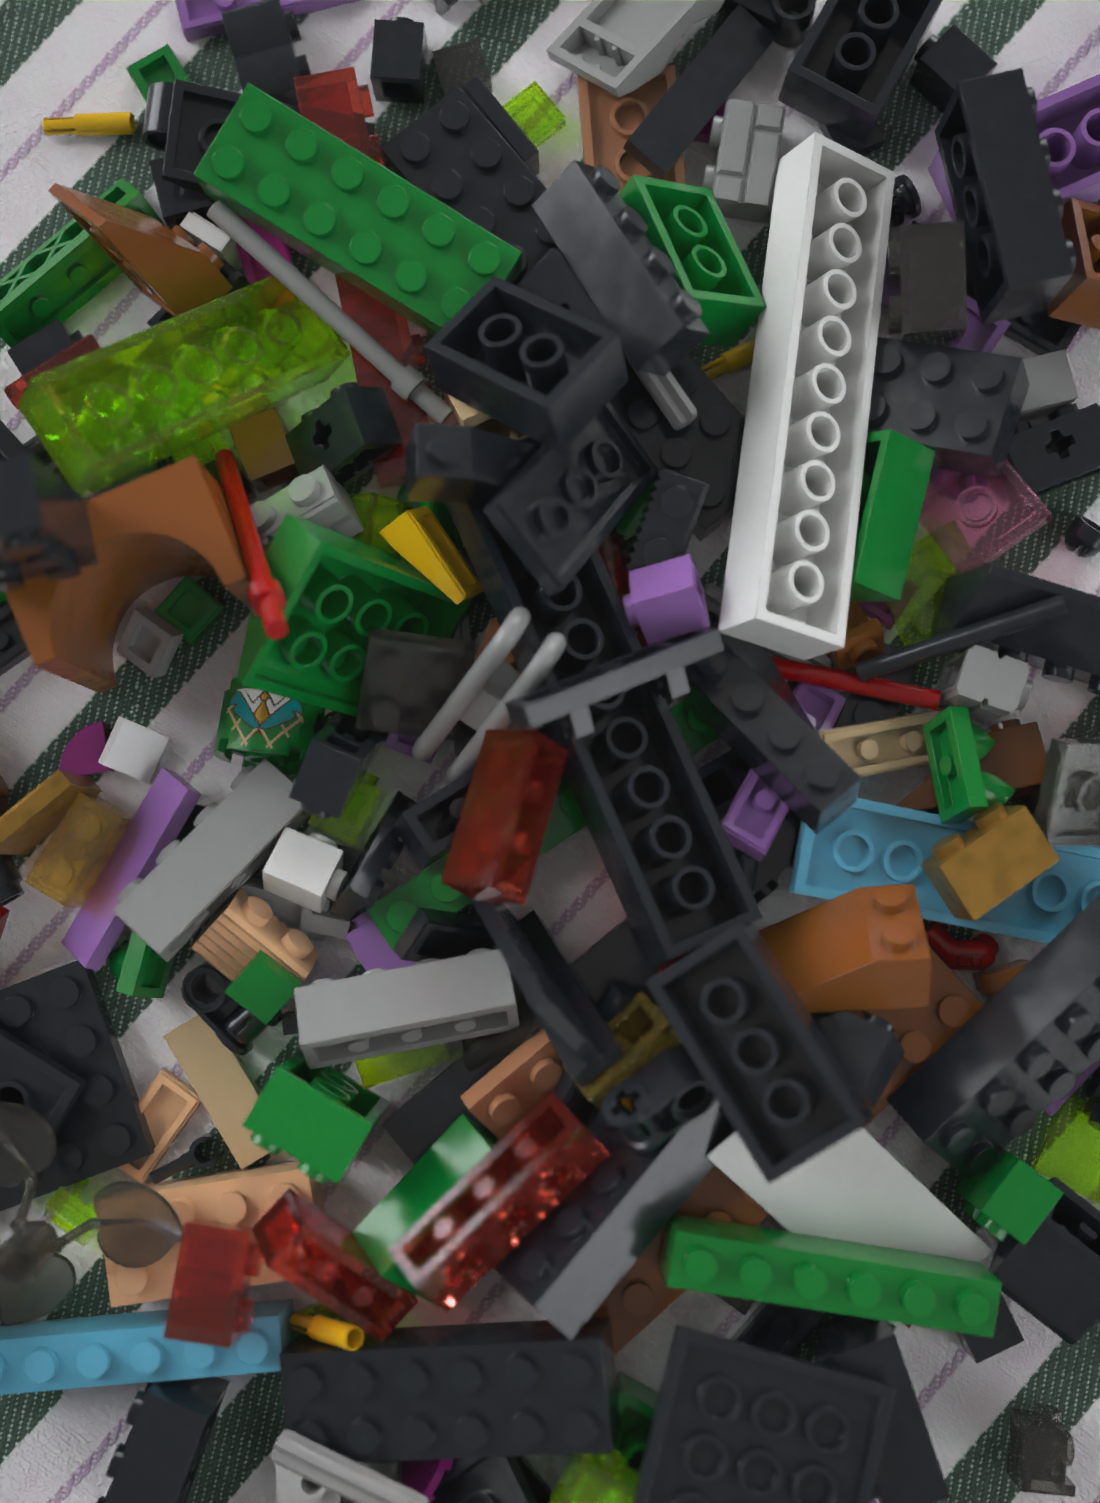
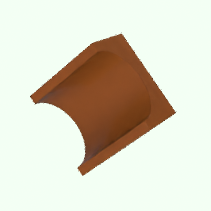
M195 456L186 458L86 500L98 564L81 567V574L69 579L48 580L45 575L25 579L24 587L5 592L35 667L98 693L119 686L113 666L115 636L124 615L131 605L152 587L170 579L185 577L186 574L188 576L214 578L222 581L224 587L251 610L248 598L250 580L224 491Z

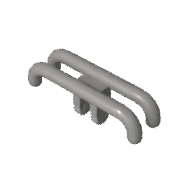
M516 607L509 613L495 636L422 735L416 739L412 747L413 756L419 761H425L434 754L459 719L476 730L475 735L458 757L450 762L446 770V777L450 783L475 769L509 726L511 721L505 702L537 690L566 647L565 637L561 633L552 632L546 637L521 675L518 676V672L514 670V667L510 663H506L504 659L513 649L530 622V612L524 607Z

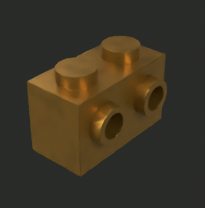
M1001 803L990 806L974 817L973 821L976 825L961 836L959 833H954L937 842L931 848L934 855L920 864L954 918L976 921L1060 860L1026 806H1003Z

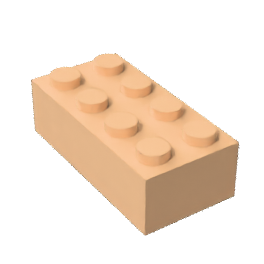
M294 1160L249 1167L242 1170L235 1169L164 1180L156 1185L150 1182L142 1185L137 1184L114 1188L98 1199L111 1308L323 1275L331 1262V1253L321 1183L300 1171L298 1168L300 1161Z

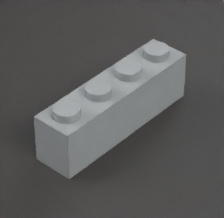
M264 759L256 768L250 765L236 776L231 784L233 791L219 805L216 802H212L199 813L193 823L196 828L182 842L178 839L174 840L161 851L156 859L158 866L144 880L136 878L122 890L117 898L120 904L113 912L164 961L168 962L270 858L285 827L297 830L312 814L301 807V802L289 797L294 784L267 759Z
M480 948L464 956L443 960L428 958L420 960L412 966L391 970L376 968L368 970L360 976L339 980L323 978L312 982L310 985L294 988L299 1042L309 1069L520 1029L509 966L499 949Z

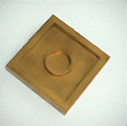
M61 770L55 771L0 817V854H27L102 792V790L91 777Z

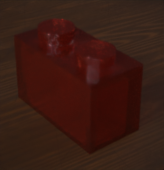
M200 1219L185 1222L163 1338L231 1348L240 1341L241 1334L249 1333L255 1309V1300L247 1299L251 1276L258 1277L260 1274L265 1244L257 1242L259 1228Z

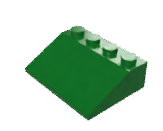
M287 513L265 556L272 578L280 583L286 604L283 613L288 626V632L280 639L268 638L265 635L261 618L251 608L236 680L243 686L390 726L422 651L440 656L472 600L469 599L456 604L406 559Z

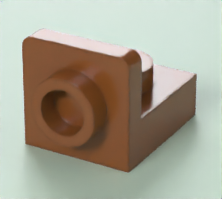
M849 602L844 648L826 653L828 658L832 660L834 667L843 671L855 667L856 662L884 652L882 624L877 618L869 620L857 602Z

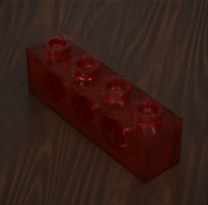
M550 1092L403 1234L388 1251L412 1286L448 1313L610 1153L553 1092Z

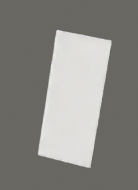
M863 1128L770 1184L767 1183L736 1131L706 1156L792 1233L981 1262L993 1252L991 1248ZM891 1322V1323H892L893 1325H895L896 1327H898L899 1325L902 1324V1323Z

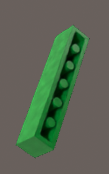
M674 1214L665 1226L659 1268L667 1287L991 1338L994 1335L1002 1282L981 1262L681 1214Z

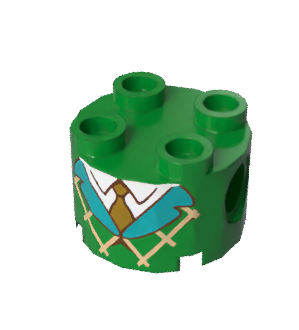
M236 678L231 679L230 689L224 691L214 746V756L231 763L233 754L244 757L242 767L252 765L254 768L264 759H267L282 774H298L311 740L322 729L325 708L243 686Z

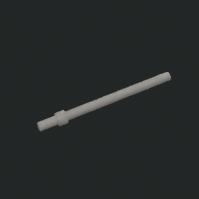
M221 200L216 201L210 207L207 216L392 382L390 388L405 402L412 400L438 424H444L454 410L424 384L426 378L411 364L405 367Z

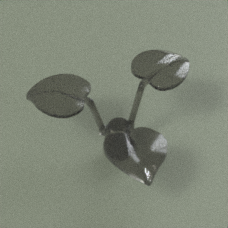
M0 1102V1186L14 1187L25 1179L26 1188L17 1215L10 1223L14 1234L0 1245L1 1326L17 1325L36 1320L53 1312L67 1301L76 1285V1273L72 1262L67 1257L58 1253L66 1245L90 1230L98 1229L97 1242L104 1255L117 1265L126 1268H140L152 1265L159 1261L183 1238V1226L171 1204L152 1188L131 1181H118L100 1189L93 1200L97 1218L86 1220L61 1237L57 1236L55 1228L46 1221H28L27 1216L38 1184V1177L35 1172L46 1169L54 1160L56 1139L50 1124L41 1114L27 1106L9 1102Z

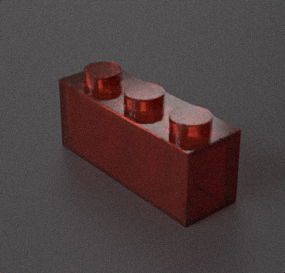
M486 729L441 883L475 901L525 905L567 757V750L536 729Z
M291 1188L251 1228L267 1268L380 1342L391 1333L419 1302L414 1293L380 1276L351 1230Z

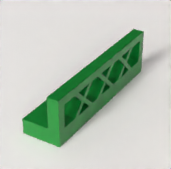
M123 178L119 179L98 197L154 217L165 225L144 196ZM74 218L0 280V337L10 348L57 319L63 324L123 273Z

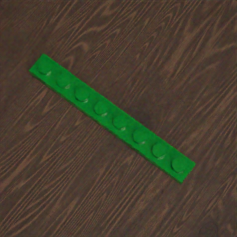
M685 700L670 709L691 756L720 737ZM565 778L375 902L369 910L366 908V911L392 951L396 953L394 946L419 907L458 912L472 902L455 874L465 864L468 863L492 889L586 827V822L567 779Z

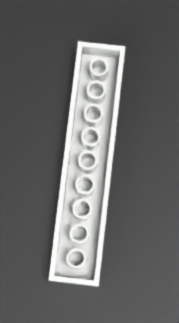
M814 132L778 160L761 296L767 307L758 316L718 627L720 633L802 660L842 649L845 644L895 172L817 132Z

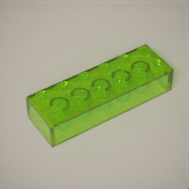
M272 275L32 377L18 404V408L70 486L81 496L86 497L327 381L351 353L337 332Z

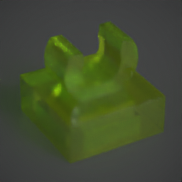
M88 1178L74 1183L70 1194L59 1187L47 1201L44 1211L46 1219L83 1247L98 1232L100 1226L98 1201L94 1204H86L80 1198L81 1192L85 1190L89 1183Z

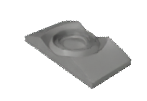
M593 0L546 51L551 60L613 95L621 97L638 89L662 73L679 39L685 35L694 23L716 14L725 0Z

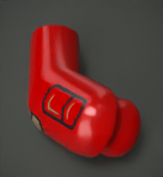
M933 921L925 928L928 945L949 969L985 970L995 962L999 947L996 940L990 935L979 934L978 937H974L972 940H956L937 921Z

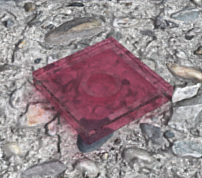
M1006 459L1000 479L945 470L929 481L919 522L957 571L963 573L990 564L1051 521L1052 513Z

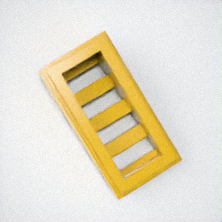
M429 506L405 511L379 531V534L388 544L456 604L474 598L484 591L481 583Z

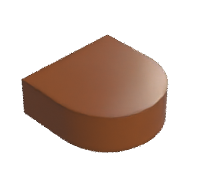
M1018 959L972 973L977 991L985 994H997L1029 963V960Z

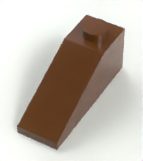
M1010 719L992 725L990 727L991 732L987 733L996 742L991 751L979 760L980 769L998 776L1015 789L1014 794L1009 800L1046 792L1053 783L1054 778L1037 721L1021 724L1020 719ZM932 776L896 804V806L940 815Z

